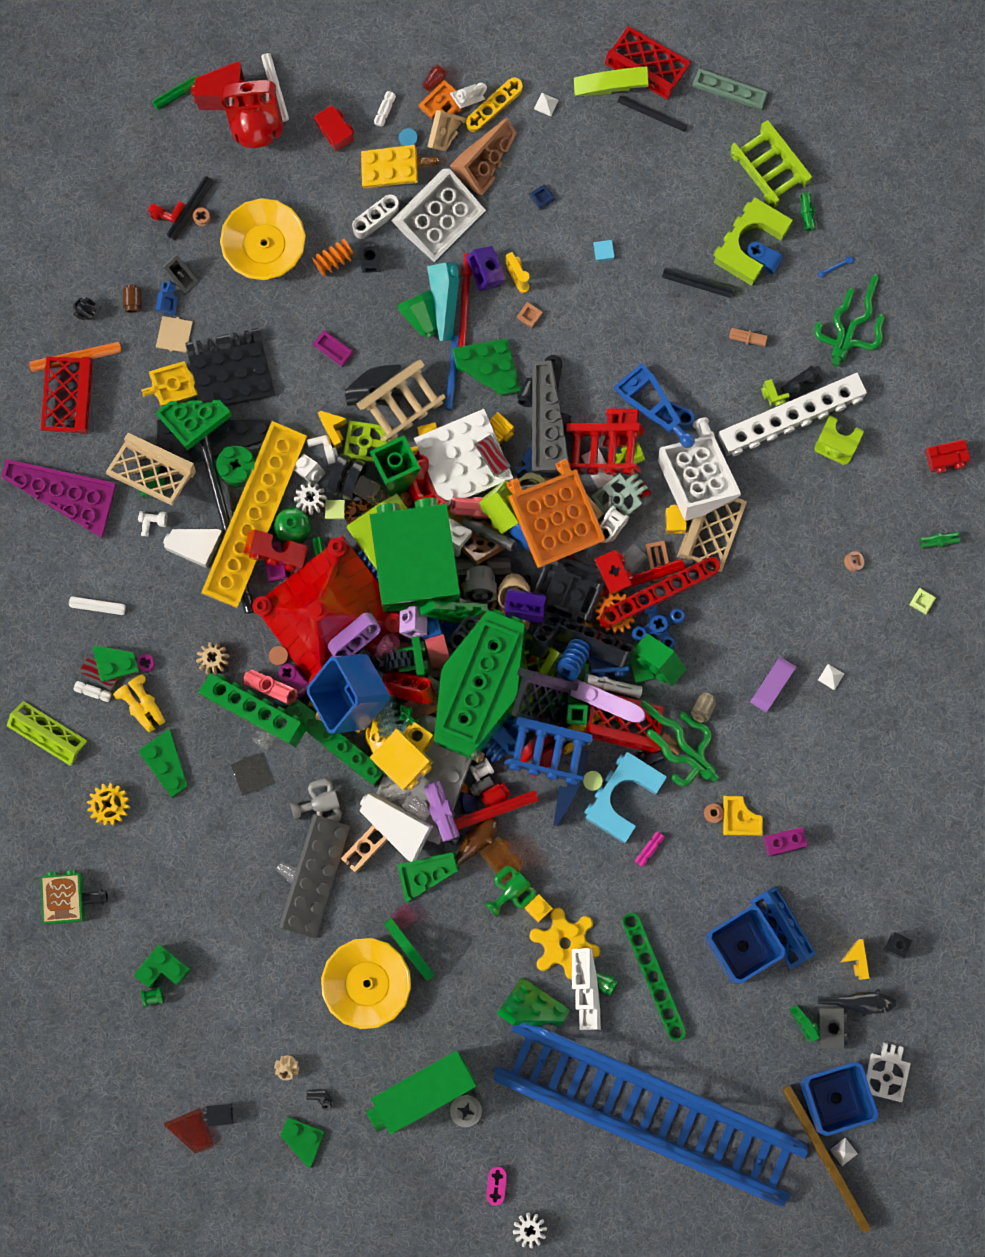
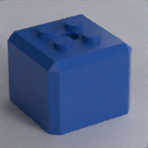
M367 654L330 657L307 686V694L328 733L332 734L365 730L389 702L391 697Z
M756 906L748 907L708 932L705 937L706 944L731 983L737 985L782 959L785 954L783 945L759 907ZM739 941H745L748 944L746 952L738 950L737 944Z
M848 1062L803 1076L800 1081L814 1129L821 1135L829 1136L876 1121L878 1117L863 1066L857 1062ZM834 1092L839 1093L841 1096V1101L838 1104H833L830 1100V1096Z

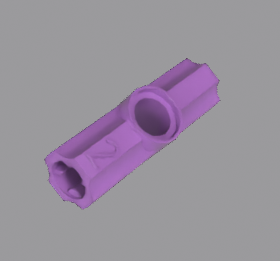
M441 781L427 784L424 788L430 803V813L434 822L437 823L443 842L460 837L453 818V808L450 801L446 798Z

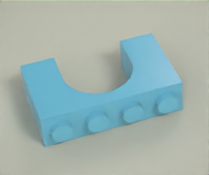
M628 752L625 756L620 755L615 763L618 765L615 772L610 771L605 779L608 782L605 788H599L595 795L598 799L594 805L590 803L584 812L587 814L586 820L624 844L636 826L613 810L610 803L612 790L623 782H634L656 795L667 778Z

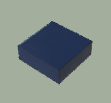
M545 184L529 194L539 210L555 200Z

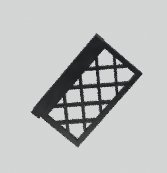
M519 667L517 675L522 676L512 715L561 727L571 690L577 691L579 684ZM528 682H529L530 690H529L528 692H526V689H527V686H528ZM541 688V693L538 695L537 690ZM552 690L553 695L549 698L548 693ZM532 696L533 701L529 703V698ZM544 699V704L540 705V701ZM555 702V706L551 708V704ZM524 703L525 708L520 712L522 704ZM535 707L536 711L532 714L531 709ZM546 709L547 714L543 716L542 712ZM557 712L558 714L555 721L554 714Z

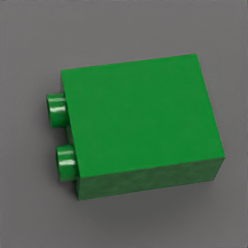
M423 498L415 501V508L400 510L398 503H386L377 506V513L369 515L383 613L402 611L411 606L421 608L427 605V602L433 600L460 603L447 504L438 505L437 498Z
M456 1050L372 1097L371 1100L374 1107L368 1109L366 1113L377 1133L387 1128L391 1135L478 1085L459 1050Z

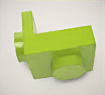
M772 379L764 381L761 391L764 399H768L770 407L774 405L778 407L787 403L786 401L790 397L789 393L778 396Z

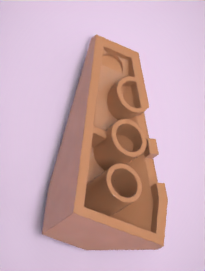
M505 118L462 152L450 165L456 177L478 195H483L493 184L495 177L492 175L496 167H501L502 162L500 158L503 152H508L517 133L508 118Z

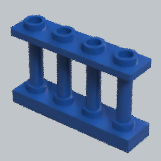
M516 717L513 719L512 727L517 728L518 737L513 760H506L504 765L509 766V769L514 771L528 770V774L535 776L544 774L551 780L565 779V783L577 785V782L583 781L584 777L577 775L581 750L584 745L591 743L593 735L526 718ZM529 731L535 732L537 736L532 764L521 762L526 733ZM547 735L555 737L554 740H556L551 768L539 766L544 740L547 738ZM566 740L572 741L574 745L569 773L558 771L563 743Z

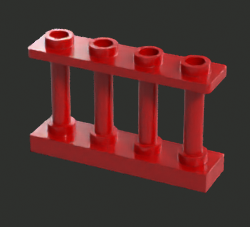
M567 423L566 431L574 438L572 462L570 464L571 471L576 469L578 475H580V472H587L589 475H598V472H605L607 475H616V472L634 475L635 472H641V468L634 464L635 441L638 436H644L645 428L640 423ZM583 436H590L592 438L589 464H579L581 438ZM601 436H608L610 438L608 464H597L599 438ZM619 436L628 437L626 464H615L617 438Z

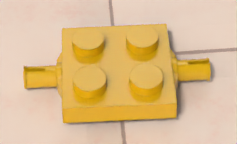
M185 361L149 371L152 387L141 389L143 397L154 394L158 398L161 408L170 401H177L179 403L197 397L193 376L188 370Z

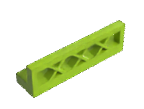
M24 701L10 713L7 727L70 766L75 762L78 752L87 743V740ZM24 709L28 711L30 715H23L22 713H20V711ZM36 720H42L46 725H39ZM52 730H58L62 735H55ZM68 740H74L79 744L75 747Z

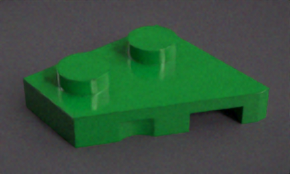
M92 646L101 682L139 672L136 656L133 652Z
M287 1117L280 1137L308 1168H311L325 1131Z

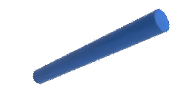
M458 336L452 337L446 410H453L457 368L452 349L459 347Z

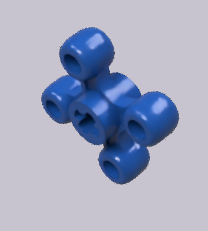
M644 600L642 604H648L647 600ZM657 606L644 611L650 621L644 627L638 626L632 631L633 640L640 642L647 633L649 635L653 634L658 636L663 644L670 642L671 646L669 648L673 650L676 643L669 636L667 630L670 625H678L684 621V611L677 608L672 610L668 616L659 615ZM679 614L681 618L676 619L674 615ZM657 621L661 622V626H663V628L660 627V629H656V625L653 623L657 624ZM641 632L643 636L638 637L636 633Z

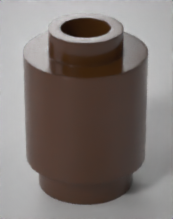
M134 284L126 285V288L122 289L123 308H125L127 313H138L142 307L141 288H137V285Z

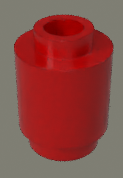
M501 783L482 793L484 797L481 800L486 807L508 800L511 794L504 783Z

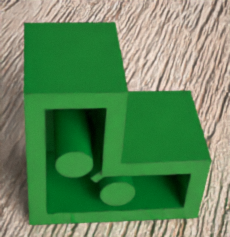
M648 633L634 648L633 652L637 656L636 661L642 666L648 665L649 669L656 675L655 678L662 684L667 683L673 686L687 670L675 651Z
M158 945L133 976L152 989L163 974L176 985H180L191 972V969L165 947Z

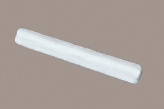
M263 54L262 61L267 79L276 85V95L282 120L286 122L289 120L271 54Z

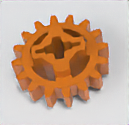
M609 593L608 599L603 596V603L598 602L597 606L600 609H596L595 613L601 616L605 607L608 608L614 605L613 601L620 602L626 599V594L619 597V593H616V596ZM622 606L623 612L628 609L629 613L631 612L628 606ZM611 614L606 615L605 619L607 621H614V617ZM600 616L596 617V621H600ZM630 618L620 623V625L606 628V632L612 629L613 634H616L617 630L622 634L624 628L629 630L631 628L629 623L634 624L635 620Z

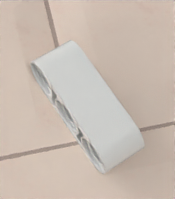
M386 195L358 216L352 224L355 236L364 239L393 218L399 211L397 197ZM389 203H393L395 205L393 208L386 207V205ZM375 214L380 215V218L376 220L371 217ZM363 225L366 227L363 231L357 230L358 226Z

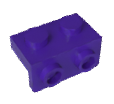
M509 589L504 605L505 617L511 619L514 616L530 623H543L546 596Z

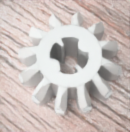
M311 482L308 483V488H305L302 484L301 488L303 491L296 490L298 496L294 500L299 502L296 507L298 509L302 508V511L305 513L309 509L310 515H313L314 509L317 513H320L318 506L324 508L325 503L322 501L327 500V497L323 495L325 493L324 489H319V484L312 488ZM310 495L314 499V501L310 502V500H308L307 498Z
M527 1213L526 1221L523 1216H519L522 1224L514 1223L520 1229L513 1230V1234H520L515 1239L516 1242H519L522 1238L524 1239L522 1247H525L527 1241H529L530 1248H533L534 1240L537 1245H540L541 1242L538 1237L546 1238L540 1231H547V1227H539L544 1223V1220L541 1219L536 1222L537 1214L534 1215L533 1220H530V1213ZM530 1225L534 1226L533 1230H536L535 1234L531 1233L530 1236L526 1235L527 1231H524V1228H529Z

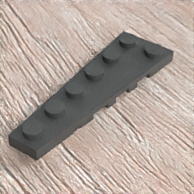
M552 361L533 362L532 472H559L555 463L567 459L569 463L553 363Z

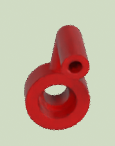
M178 201L172 214L153 203L150 204L147 211L150 213L149 216L156 221L166 219L174 223L177 221L185 204Z

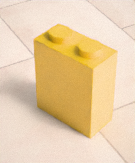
M396 729L370 757L405 791L415 788L419 783L417 780L422 775L428 774L432 769L431 765L434 763L399 729Z

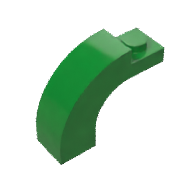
M589 663L584 664L576 679L584 682L586 674H589ZM570 695L567 709V724L587 725V702Z

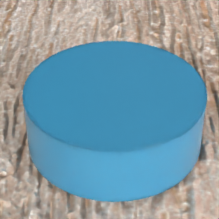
M407 128L400 132L399 142L402 146L416 145L418 138L413 129Z

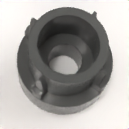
M475 566L467 570V577L464 583V598L468 602L478 604L493 602L497 597V584L495 583L493 570L486 566Z

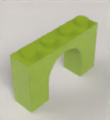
M755 197L752 202H747L743 209L745 213L742 217H737L733 224L735 228L732 232L728 231L723 239L724 245L722 247L719 246L713 255L715 256L714 263L751 286L761 273L763 265L747 256L741 250L739 237L747 230L761 229L782 241L793 221Z

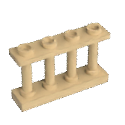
M421 359L412 363L356 403L360 410L365 408L370 410L386 434L381 437L382 441L387 439L388 441L393 440L398 436L397 432L402 428L404 431L413 425V420L416 418L420 420L428 414L427 410L431 407L436 409L443 404L441 400L445 398V395L442 394L436 397L421 375L422 371L420 369L425 366ZM409 376L416 379L431 401L424 407L420 406L406 385L405 379ZM394 387L400 388L415 410V413L406 418L391 396L392 392L390 390ZM380 397L386 400L401 422L393 429L376 407L377 403L375 401Z

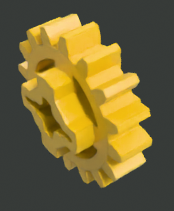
M110 783L107 788L105 784H102L101 790L95 788V795L90 793L93 799L92 801H87L91 805L87 810L93 812L90 817L92 819L97 818L96 822L98 824H101L103 821L105 826H108L109 822L115 826L116 820L122 822L121 816L128 815L125 809H130V806L126 805V802H129L130 799L124 798L127 793L126 791L120 792L121 787L116 786L114 789V785ZM111 792L107 796L101 797L103 794ZM119 798H120V801H121V806H120V807H119V805H118V799H119ZM106 802L111 803V804H112V807H111V808L107 807V806L105 805ZM112 813H117L112 817H108Z

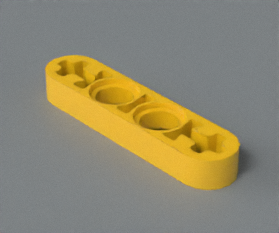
M511 78L468 116L466 120L467 129L471 132H478L520 95L523 89L521 80ZM511 84H518V89H512L510 91L511 96H509L507 92L511 89ZM497 96H505L506 101L498 103L496 101ZM486 107H490L493 110V113L491 115H485L482 112L483 109ZM471 120L474 122L478 120V126H471Z

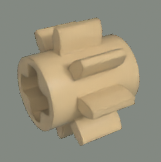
M289 1055L281 1056L280 1061L276 1060L275 1074L280 1079L290 1080L293 1079V1075H298V1061L294 1057Z

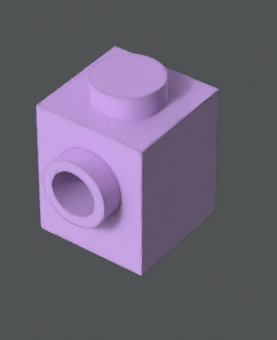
M411 606L406 610L400 611L399 633L409 638L427 635V617L421 616L419 607Z

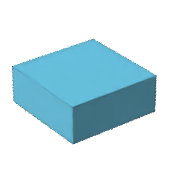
M612 240L593 242L596 262L614 260Z

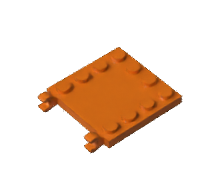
M567 459L555 463L557 470L562 475L522 490L518 478L506 483L508 489L513 493L508 496L538 568L605 541L576 469L571 471Z

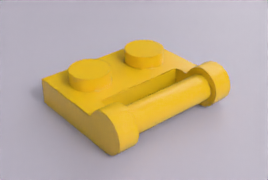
M513 252L506 255V268L521 293H527L529 291V274L522 270L521 267L523 265L518 256L515 257Z

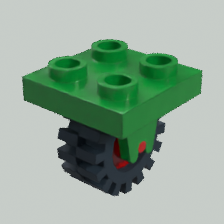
M419 636L411 637L412 647L397 649L395 653L383 655L385 672L416 673V676L425 678V675H428L427 660L422 658V656H425L424 641H420Z

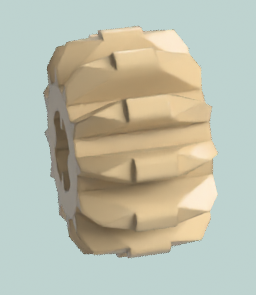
M209 642L208 649L203 645L201 648L204 652H197V655L202 658H198L196 662L201 664L199 667L201 670L206 669V674L209 675L212 670L213 674L217 675L218 668L221 672L224 671L222 664L228 666L229 663L224 659H228L229 654H224L226 648H220L219 643H216L213 648V644ZM211 655L215 657V662H209Z

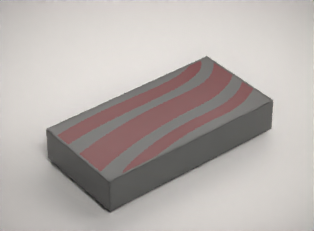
M491 434L475 443L477 450L494 477L511 468Z
M89 655L78 670L79 673L110 691L113 690L120 679L101 682L96 660Z

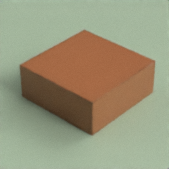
M527 302L517 315V319L533 328L543 312Z

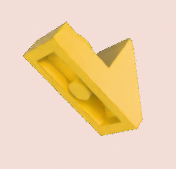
M323 411L318 412L319 418L336 449L342 447L341 441L344 439L339 429L336 431L335 429L347 424L346 418Z
M859 939L841 962L856 961L854 974L859 977V980L869 979L864 941Z

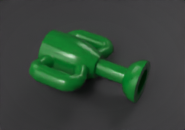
M508 865L501 869L494 877L495 885L503 890V894L495 902L487 901L484 904L498 918L500 915L499 908L508 899L512 900L517 908L524 909L537 896V893L519 871L517 872L513 866ZM511 872L512 877L506 884L501 883V880ZM525 891L530 892L525 899L519 902L518 897Z

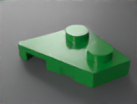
M797 1005L789 1008L807 1041L814 1042L818 1040L820 1031L817 1025L811 1023Z

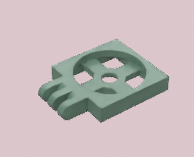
M619 473L591 497L605 515L612 506L618 507L624 516H629L644 504L639 495L646 491L648 487L644 485L640 489L638 488L643 483L642 479L634 482L639 477L638 473H635L628 479L625 478L623 473ZM621 483L626 488L619 493L615 491L612 485ZM606 491L610 497L609 501L603 505V495ZM631 494L633 505L628 509L624 501ZM616 496H619L621 499L618 504L614 502Z

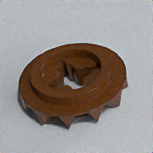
M361 499L354 500L347 505L344 512L347 524L349 525L359 518L354 516L357 514V507L361 512L366 513V511L368 512L373 508L371 504Z

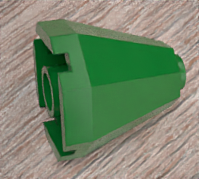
M431 290L418 294L416 297L397 305L400 313L421 336L426 335L429 338L437 334Z

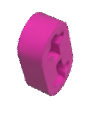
M499 1166L490 1170L487 1186V1200L491 1205L496 1206L504 1201L506 1172ZM496 1170H500V1174L503 1175V1178L499 1179V1185H495V1178L492 1177V1173H496ZM494 1187H498V1194L501 1195V1199H497V1202H493V1198L490 1197V1194L494 1193Z

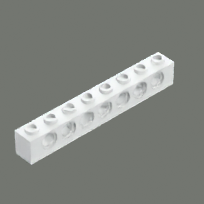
M855 373L719 431L718 438L727 456L731 454L737 456L747 447H750V449L756 448L760 445L761 441H772L782 432L784 434L791 433L795 430L794 427L799 425L802 427L807 426L815 418H819V420L829 416V412L834 410L840 412L850 403L856 405L864 400L863 398L867 392L858 373ZM846 391L849 394V397H842L840 395V392ZM828 398L832 404L826 405L822 399ZM812 406L815 411L808 412L805 407ZM795 413L798 418L792 420L788 414ZM771 421H779L780 426H772ZM761 428L763 433L756 434L753 429ZM743 435L746 441L740 442L736 436Z

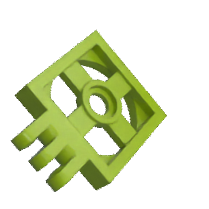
M349 420L344 454L350 456L352 460L374 463L372 457H367V450L370 447L378 448L390 441L388 439L382 441L381 439L371 438V428L376 430L380 437L386 434L380 425ZM363 427L362 435L359 437L351 436L356 429ZM363 439H368L369 443L367 445H362L361 441ZM349 444H355L360 447L359 455H354L351 452Z

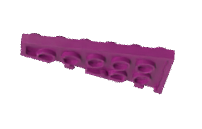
M6 459L1 475L4 480L103 539L117 486L116 483Z

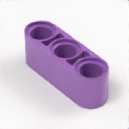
M364 613L328 643V649L332 656L354 655L380 633V626L373 614Z
M780 656L750 703L767 712L796 666Z

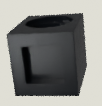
M367 243L365 246H360L362 273L381 272L379 245ZM368 255L375 256L373 260L366 259Z
M893 932L890 934L883 951L899 959H905L913 940Z
M232 1104L206 1106V1110L203 1111L204 1122H207V1126L234 1124Z

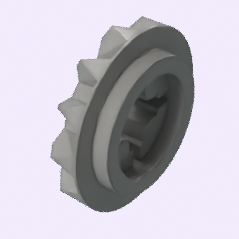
M470 1095L457 1097L450 1107L452 1120L461 1127L475 1125L482 1114L479 1101ZM467 1103H469V1110L472 1111L474 1115L467 1114V1116L463 1120V1112H461L457 1108H465Z

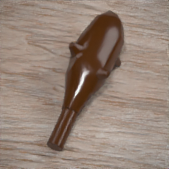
M496 818L484 820L478 823L471 831L466 832L467 836L464 838L456 856L458 867L469 858L475 856L489 843H494L492 838L498 828Z

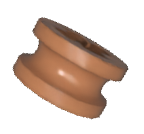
M198 208L193 213V219L197 225L205 226L210 222V214L207 209ZM204 214L206 219H200L199 221L198 215Z

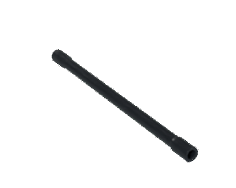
M207 435L198 443L203 454L225 536L230 524V518L213 459L210 440ZM248 584L241 597L245 614L254 612L252 607L253 599Z

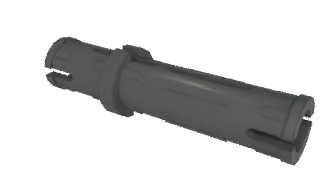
M468 516L462 522L464 527L470 529L479 538H486L511 552L516 547L517 540L489 528L483 522L479 523Z

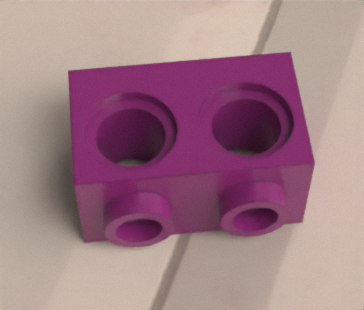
M803 827L762 838L767 857L808 846Z

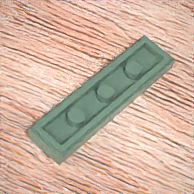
M700 68L692 87L762 110L768 95L767 91Z

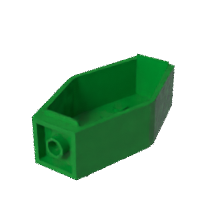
M496 609L493 612L487 610L444 664L441 671L434 742L437 746L475 760L513 712L522 676L517 674L519 667L523 668L527 630L522 623L523 620L514 616L511 619L507 618L503 612ZM492 643L498 644V648L496 650L491 649L490 646ZM482 679L483 684L481 686H477L476 680ZM464 715L468 717L466 723L461 722V717Z

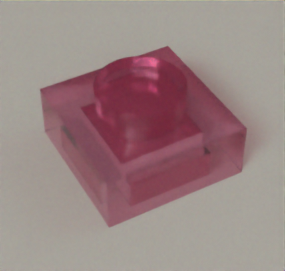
M406 903L390 915L401 931L417 920Z

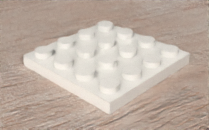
M484 409L414 438L420 454L429 459V469L427 471L437 495L447 502V507L450 506L454 497L470 498L498 486L505 480H513L510 469L494 477L475 446V443L491 434L500 448Z

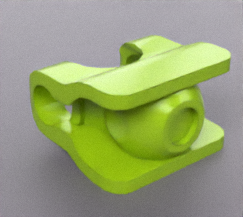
M830 415L814 450L840 464L847 465L859 444L864 430L855 428L851 435H841L836 430L837 418Z

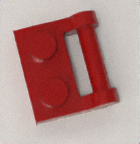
M608 408L606 409L607 423H614L616 416H619L618 423H638L640 412L638 409ZM605 436L603 440V447H609L610 438L608 436ZM619 436L617 438V447H627L628 437Z

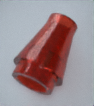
M436 64L434 67L432 66L421 86L430 93L432 89L446 79L448 73Z

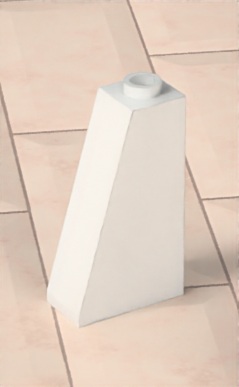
M374 792L365 795L360 803L362 806L360 812L408 861L413 862L417 860L433 825Z

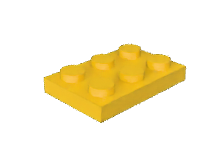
M415 145L361 151L363 188L418 183L417 147Z

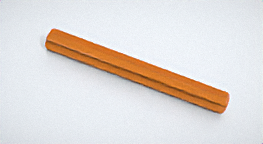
M115 342L52 357H90L94 359L121 353L122 349L120 343ZM46 358L30 361V370L32 372L45 370ZM51 362L50 368L62 365L59 362Z

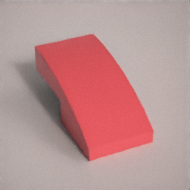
M444 635L425 639L432 669L443 667L449 659Z

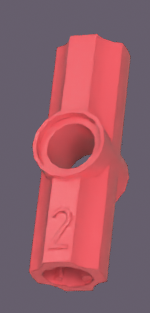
M474 497L472 499L452 498L450 504L452 514L471 516L474 519L488 518V515L482 512L479 504L483 497Z
M250 670L243 677L244 685L266 694L270 698H275L288 705L294 703L297 698L296 689L278 682L270 676Z

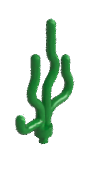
M877 274L872 276L865 295L864 304L866 311L862 316L852 320L846 336L841 322V315L850 307L855 293L853 288L847 290L843 304L836 309L833 316L834 326L838 331L837 339L822 334L823 323L821 321L815 325L814 334L817 340L834 347L831 353L833 366L839 367L840 362L845 361L847 353L852 347L872 351L879 348L883 342L882 327L885 321L884 314H880L877 318L874 329L876 339L873 343L853 339L857 326L866 322L872 316V298L879 281Z
M642 700L640 705L659 723L672 727L675 730L679 746L689 755H674L668 743L652 729L648 730L647 735L661 747L664 756L669 761L678 764L687 763L693 768L685 779H682L677 774H673L672 780L677 785L686 787L700 774L705 780L710 778L713 782H716L719 779V776L715 773L716 768L704 756V752L712 740V732L708 725L694 720L686 712L680 713V718L689 726L704 732V739L696 752L686 743L683 728L677 721L664 717L646 700Z

